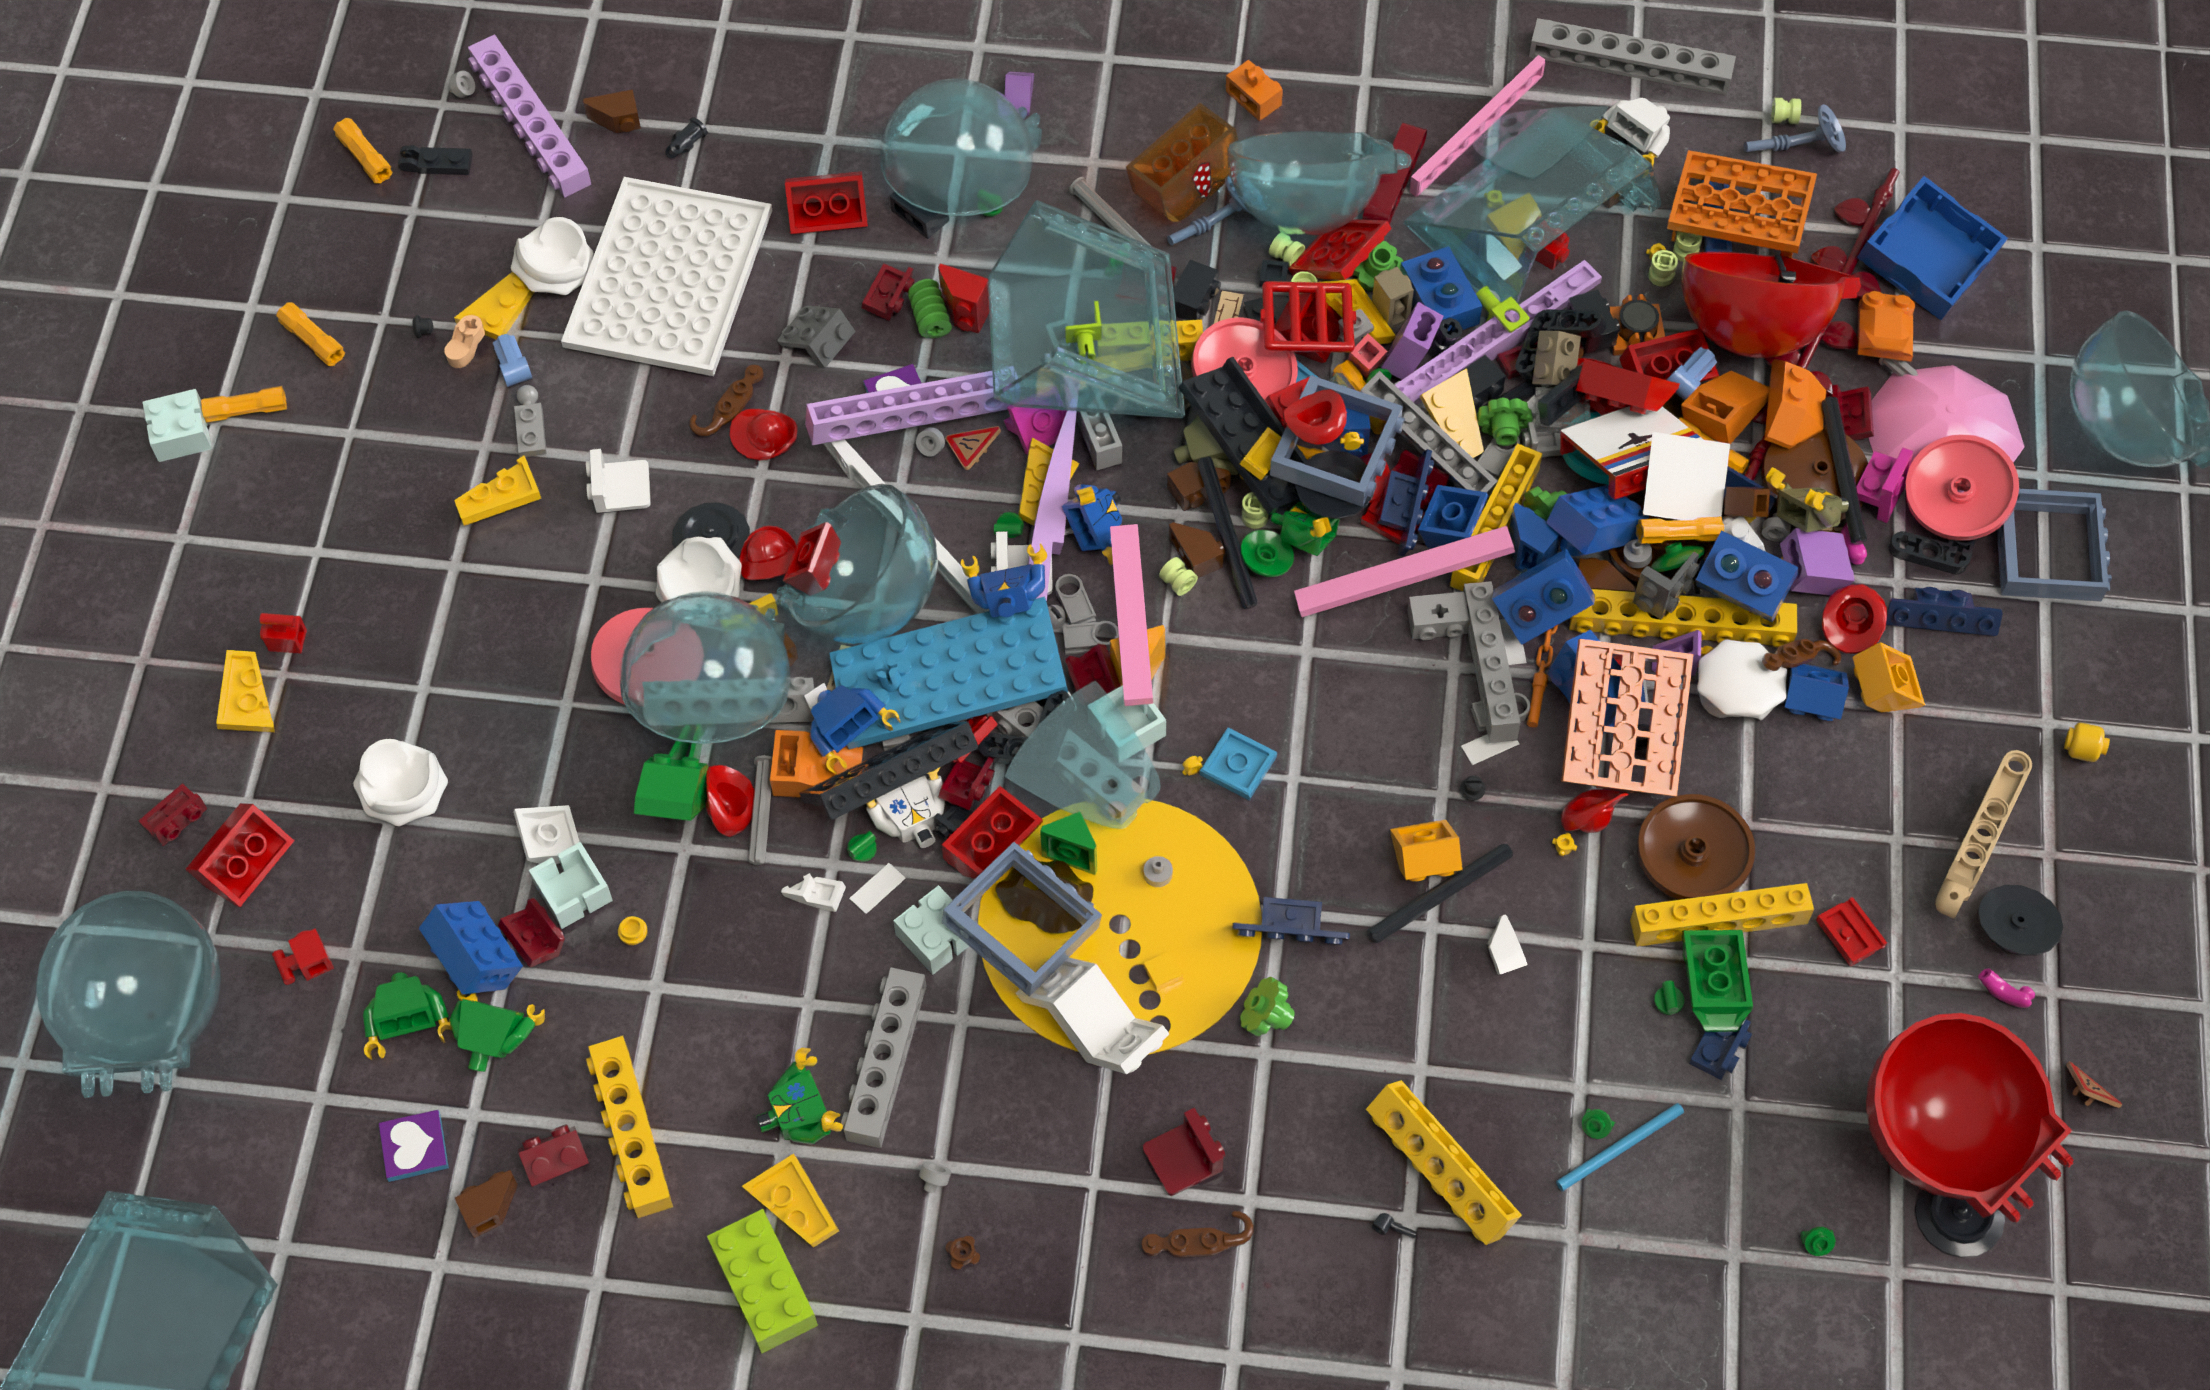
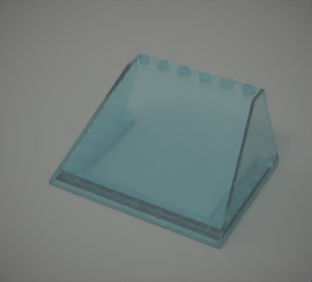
M1554 109L1406 218L1404 224L1433 251L1449 246L1470 285L1477 292L1483 287L1488 286L1490 290L1498 294L1500 302L1512 296L1518 303L1537 253L1613 195H1619V200L1633 212L1642 204L1649 206L1648 210L1653 212L1661 206L1662 202L1652 164L1634 148Z
M1036 200L988 275L994 399L1023 408L1183 418L1185 416L1183 394L1178 388L1182 383L1170 253ZM1094 301H1098L1102 340L1093 341L1096 358L1091 360L1088 358L1087 352L1085 357L1079 355L1077 342L1066 343L1065 327L1095 323Z
M107 1191L5 1377L0 1390H226L229 1385V1379L237 1364L241 1361L251 1336L256 1332L266 1307L271 1303L273 1293L278 1284L215 1206Z

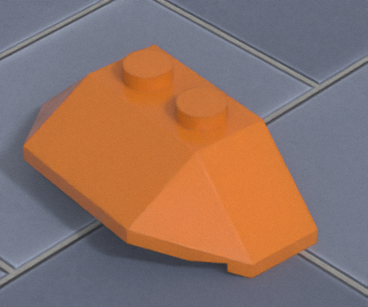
M1778 359L1772 361L1765 440L1790 449L1823 430L1824 411L1822 401L1826 398V389L1809 370Z

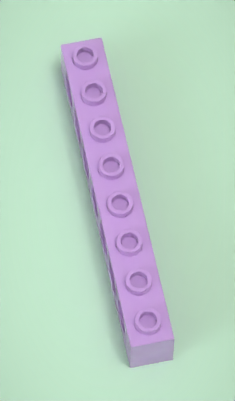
M495 34L469 46L468 49L471 57L468 58L470 67L474 72H479V78L484 88H490L495 104L497 106L501 104L506 120L514 123L513 127L519 139H525V146L531 156L535 155L538 158L536 159L537 164L543 173H548V179L553 189H559L565 198L590 186L591 180L587 167Z
M1014 367L815 402L806 406L805 425L812 445L997 412L1007 410L1008 406L1020 400L1021 385Z

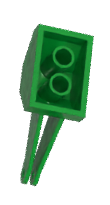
M684 725L669 755L654 754L653 757L644 762L635 796L634 814L691 821L706 806L708 764L699 763L706 725ZM692 737H693V741H692V745H691L689 757H685L686 752H687V750H688V747H689L690 742H691Z

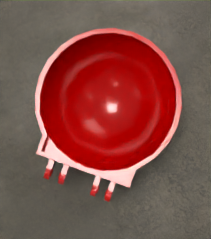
M1697 252L1688 254L1684 257L1681 276L1684 301L1699 330L1722 349L1750 358L1779 357L1799 350L1812 342L1830 323L1840 305L1841 299L1857 298V292H1859L1861 287L1860 278L1791 257L1781 256L1786 271L1796 272V279L1793 281V284L1778 282L1779 271L1775 256L1737 252Z
M1964 1013L1935 1015L1912 1024L1893 1038L1876 1060L1867 1086L1866 1111L1869 1129L1882 1156L1893 1170L1912 1185L1934 1195L1966 1200L1983 1218L1992 1215L1998 1209L2010 1221L2017 1223L2021 1219V1215L2007 1198L2011 1196L2021 1207L2029 1210L2034 1202L2020 1187L2029 1175L2039 1167L2046 1176L2057 1181L2061 1177V1172L2047 1158L2050 1154L2064 1167H2070L2073 1164V1157L2060 1145L2072 1130L2055 1113L2051 1086L2042 1065L2025 1042L2006 1027L1984 1017Z

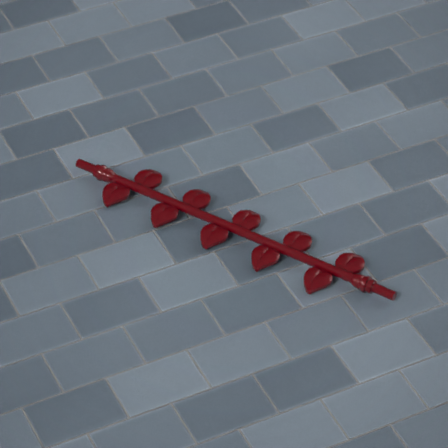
M1891 168L1883 185H1880L1875 190L1871 211L1869 205L1859 198L1847 199L1835 206L1834 213L1841 220L1855 226L1863 225L1848 259L1846 253L1841 248L1827 246L1812 254L1811 261L1813 264L1852 275L1859 260L1857 256L1867 241L1882 225L1875 226L1881 211L1893 199L1892 188L1900 174L1898 169ZM1857 272L1852 275L1859 277L1861 281L1857 298L1862 299L1863 295L1872 291L1881 292L1880 286L1872 274ZM1834 321L1817 338L1806 345L1801 358L1796 350L1779 357L1763 359L1771 367L1772 361L1778 359L1807 370L1820 340L1833 348L1854 349L1858 346V339L1850 324L1844 321ZM1811 371L1826 389V397L1833 395L1832 383L1829 377L1823 372ZM1768 402L1751 421L1766 424ZM1765 433L1749 454L1750 465L1744 476L1754 481L1759 469L1762 468L1764 456L1772 443L1765 440Z

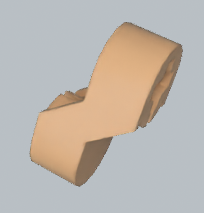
M468 315L463 317L455 326L452 339L445 347L447 361L454 368H462L469 364L475 356L478 343L485 335L482 321L478 316Z

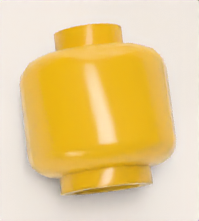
M2079 722L2074 728L2069 727L2064 749L2068 750L2072 758L2096 762L2100 754L2106 755L2110 739L2104 738L2105 731L2102 727Z

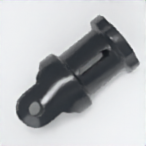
M691 117L688 121L689 124L683 130L677 131L673 135L671 144L665 150L667 157L672 159L680 153L692 150L693 144L700 137H705L708 134L706 126L699 119Z
M1448 318L1441 321L1431 343L1430 356L1432 358H1435L1454 345L1455 339L1461 336L1463 329L1456 319Z

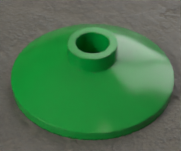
M1256 530L1249 533L1243 539L1240 547L1244 563L1255 573L1267 577L1285 574L1293 564L1294 553L1291 545L1281 540V535L1269 530Z
M1681 542L1672 543L1665 547L1666 553L1657 558L1652 563L1651 568L1657 572L1675 569L1683 566L1693 552L1699 554L1698 558H1700L1705 553V550L1701 546L1682 547Z

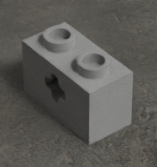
M1464 592L1409 597L1407 612L1412 639L1431 640L1435 637H1459L1462 634H1467L1470 620Z

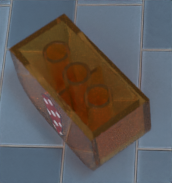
M1199 103L1126 166L1132 191L1170 221L1177 222L1185 219L1225 184V179L1228 176H1233L1237 170L1241 159V151L1236 128Z

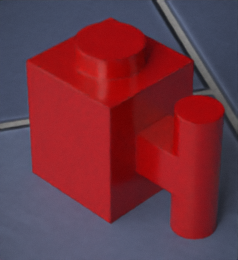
M1539 219L1535 225V228L1538 230L1529 239L1527 256L1553 270L1559 262L1564 263L1570 253L1568 249L1570 238L1565 232Z
M261 613L260 624L262 626L260 638L264 641L268 651L301 654L307 632L301 616Z
M316 928L310 931H302L295 938L288 940L293 951L292 955L286 957L282 949L272 953L285 985L292 984L295 981L293 971L297 969L301 970L307 981L334 969Z

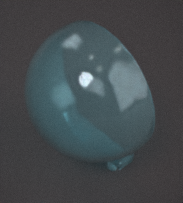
M963 78L936 80L919 87L906 96L890 115L880 144L882 173L886 182L900 197L912 205L929 212L950 216H971L994 211L1006 206L1017 198L1028 184L1033 166V151L1041 144L1042 129L1037 127L1041 119L1040 115L1034 113L1025 121L1024 119L1028 112L1025 107L1022 106L1017 109L1006 96L981 82Z
M1297 131L1261 134L1231 143L1227 152L1230 179L1246 209L1268 227L1296 236L1320 235L1346 225L1357 217L1372 200L1382 174L1397 173L1398 169L1408 168L1412 161L1410 155L1403 150H1396L1393 144L1385 139H1374L1365 132Z
M2121 311L2106 319L2082 344L2073 362L2070 375V403L2074 417L2084 435L2104 454L2119 462L2137 467L2163 468L2189 460L2201 469L2209 466L2210 410H2208L2209 401L2205 398L2200 377L2188 369L2177 351L2163 334L2140 315L2130 311Z
M876 484L865 487L850 495L835 508L821 509L815 524L810 525L808 529L828 522L832 525L841 541L838 550L840 553L839 559L829 574L831 577L830 583L824 591L811 596L785 583L784 587H779L776 593L779 595L776 604L789 612L808 631L832 641L860 644L881 640L898 632L909 624L922 610L931 594L936 579L938 567L937 545L935 536L924 513L911 498L893 485Z
M698 591L672 597L658 604L642 617L629 635L619 666L621 697L628 711L640 724L658 735L676 741L706 744L727 742L745 737L766 726L779 714L787 701L791 674L787 650L783 643L785 624L774 622L775 609L768 608L764 616L758 610L757 605H751L738 597L725 593Z
M126 890L103 895L81 906L60 925L49 940L39 964L36 983L38 1009L46 1029L63 1049L62 1073L71 1077L81 1076V1091L84 1098L93 1096L95 1075L99 1074L100 1093L103 1096H110L113 1092V1073L141 1071V1090L144 1093H151L154 1089V1070H159V1085L162 1092L171 1090L173 1069L190 1067V1046L208 1026L218 1004L221 986L219 956L209 933L192 913L171 899L146 891Z

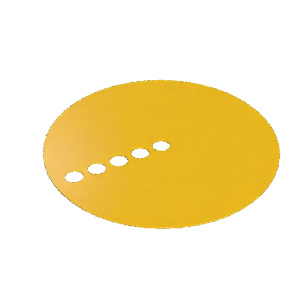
M1144 799V803L1122 825L1115 819H1108L1094 802L1089 803L1087 801L1072 804L1042 818L1043 823L1020 845L1025 851L1029 850L1038 861H1053L1042 857L1040 838L1042 826L1079 811L1097 845V872L1095 875L1073 867L1070 868L1082 881L1092 884L1094 892L1091 902L1094 904V908L1102 914L1099 928L1069 958L1097 964L1135 1018L1150 1022L1156 1016H1163L1170 1021L1169 1035L1163 1040L1162 1046L1148 1055L1184 1044L1217 1023L1232 1008L1245 990L1257 964L1261 948L1262 932H1255V937L1237 936L1238 930H1232V923L1261 925L1262 922L1259 897L1253 879L1235 849L1216 830L1196 816L1177 807ZM1155 856L1164 857L1172 864V879L1163 887H1153L1144 878V865L1150 858ZM1012 866L982 895L978 925L1036 973L1079 929L1065 933H1048L1040 929L1033 922L1016 919L1011 916L998 898L996 886L1011 873L1014 868ZM1027 878L1023 883L1024 886L1032 890L1039 889ZM1116 915L1126 916L1131 923L1130 929L1123 934L1114 933L1109 927L1110 920ZM1126 940L1136 941L1141 948L1140 954L1133 959L1124 958L1119 952L1122 942ZM1168 951L1171 952L1183 973L1182 980L1158 991L1151 979L1144 984H1135L1129 978L1131 968L1136 965L1144 966V962ZM982 957L992 986L1001 1000L1018 1019L1042 1037L1060 1046L1079 1052L1048 1009L1022 1002L1016 995L1019 988ZM1151 990L1159 994L1161 1002L1157 1008L1147 1010L1140 1005L1139 997L1145 991Z

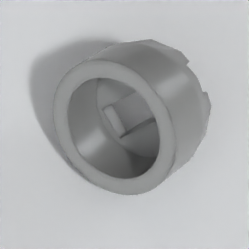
M1052 604L1048 607L1053 629H1058L1065 624L1066 614L1061 606ZM1053 612H1055L1060 618L1057 619Z

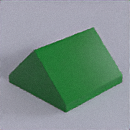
M1080 811L1042 826L1040 830L1042 857L1053 861H1064L1070 867L1093 875L1096 874L1097 845Z

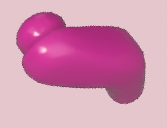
M1846 522L1840 533L1844 536L1851 563L1860 565L1865 561L1867 550L1863 544L1853 545L1851 543Z
M1989 968L1981 971L1978 976L1983 985L1995 998L2019 1008H2028L2032 1005L2031 1000L2035 998V992L2030 987L2022 986L2020 990H2017Z

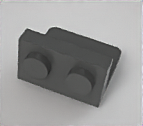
M805 306L798 311L796 318L791 324L783 329L777 341L781 346L805 348L818 367L826 368L855 333V330L840 308Z
M1693 552L1671 580L1646 566L1640 574L1633 603L1642 611L1649 612L1660 620L1667 612L1672 613L1680 601L1679 596L1682 593L1687 594L1694 585L1695 580L1693 577L1700 566L1697 564L1699 554Z

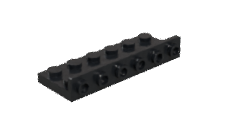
M1234 357L1228 358L1220 368L1182 381L1178 388L1268 515L1301 502L1295 489L1296 484L1271 476L1270 470L1260 480L1240 465L1241 461L1267 427L1280 437H1282L1285 428ZM1296 445L1290 460L1303 464L1307 459Z
M953 722L937 726L832 776L799 794L803 803L814 804L815 806L823 805L828 818L834 820L976 750L978 744L969 722Z

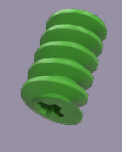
M933 279L920 280L913 284L908 291L918 331L923 337L931 339L943 337L952 329L947 308L944 305V299L941 297L942 292L939 289V283Z

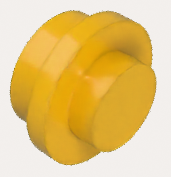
M634 916L625 918L618 927L619 938L628 945L641 943L646 938L648 932L646 923Z

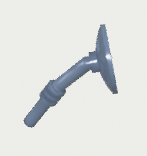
M1823 104L1818 108L1820 126L1816 127V131L1794 136L1778 135L1772 136L1771 139L1744 142L1745 152L1768 149L1782 151L1783 149L1788 150L1791 146L1826 140L1833 149L1841 153L1846 149V141L1835 114L1827 105Z
M1228 176L1225 179V183L1232 197L1229 200L1230 203L1208 217L1202 216L1192 221L1189 226L1167 236V240L1170 245H1174L1193 235L1199 236L1209 231L1214 224L1242 209L1251 215L1261 217L1263 215L1262 206L1242 182L1233 176Z

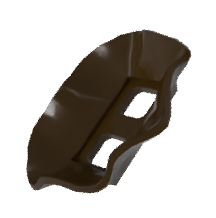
M1059 860L1050 862L1038 861L1042 865L1049 866L1054 871L1056 877L1062 882L1072 885L1078 895L1085 901H1092L1094 892L1092 884L1078 878L1066 862ZM1015 868L996 886L998 898L1001 900L1004 908L1016 919L1033 922L1040 929L1048 933L1071 932L1083 926L1082 923L1041 889L1032 890L1024 886L1023 883L1026 877Z

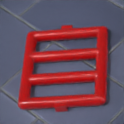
M1266 281L1263 283V309L1260 310V323H1263L1264 347L1267 351L1351 353L1354 351V324H1356L1357 319L1356 311H1353L1352 287L1349 283ZM1273 292H1289L1291 341L1275 340ZM1299 293H1315L1317 341H1301ZM1326 293H1340L1342 296L1344 342L1328 341Z

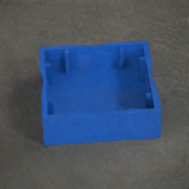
M1923 176L1904 198L1896 212L1887 218L1867 241L1857 258L1939 320H1942L1996 256L2008 238L1982 218L1963 208L1951 195Z

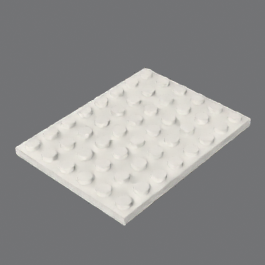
M624 177L562 337V347L714 376L771 216L772 205Z

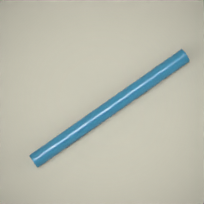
M1679 1103L1674 1104L1557 1180L1558 1188L1564 1191L1682 1115L1684 1113L1683 1108Z

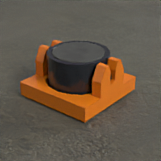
M1639 294L1637 300H1632V296L1627 295L1622 300L1621 306L1610 307V313L1613 319L1616 318L1618 320L1621 330L1618 334L1616 345L1612 346L1613 356L1622 355L1629 345L1665 337L1659 304L1647 302L1643 294Z

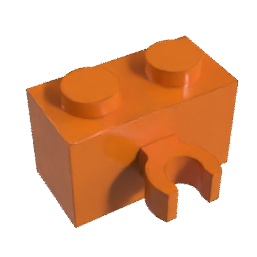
M1247 60L1226 75V92L1259 121L1282 106L1283 89L1280 84L1270 79L1262 68L1255 66L1250 60Z

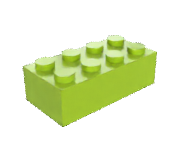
M763 1209L707 1236L711 1249L761 1353L818 1326L815 1314Z

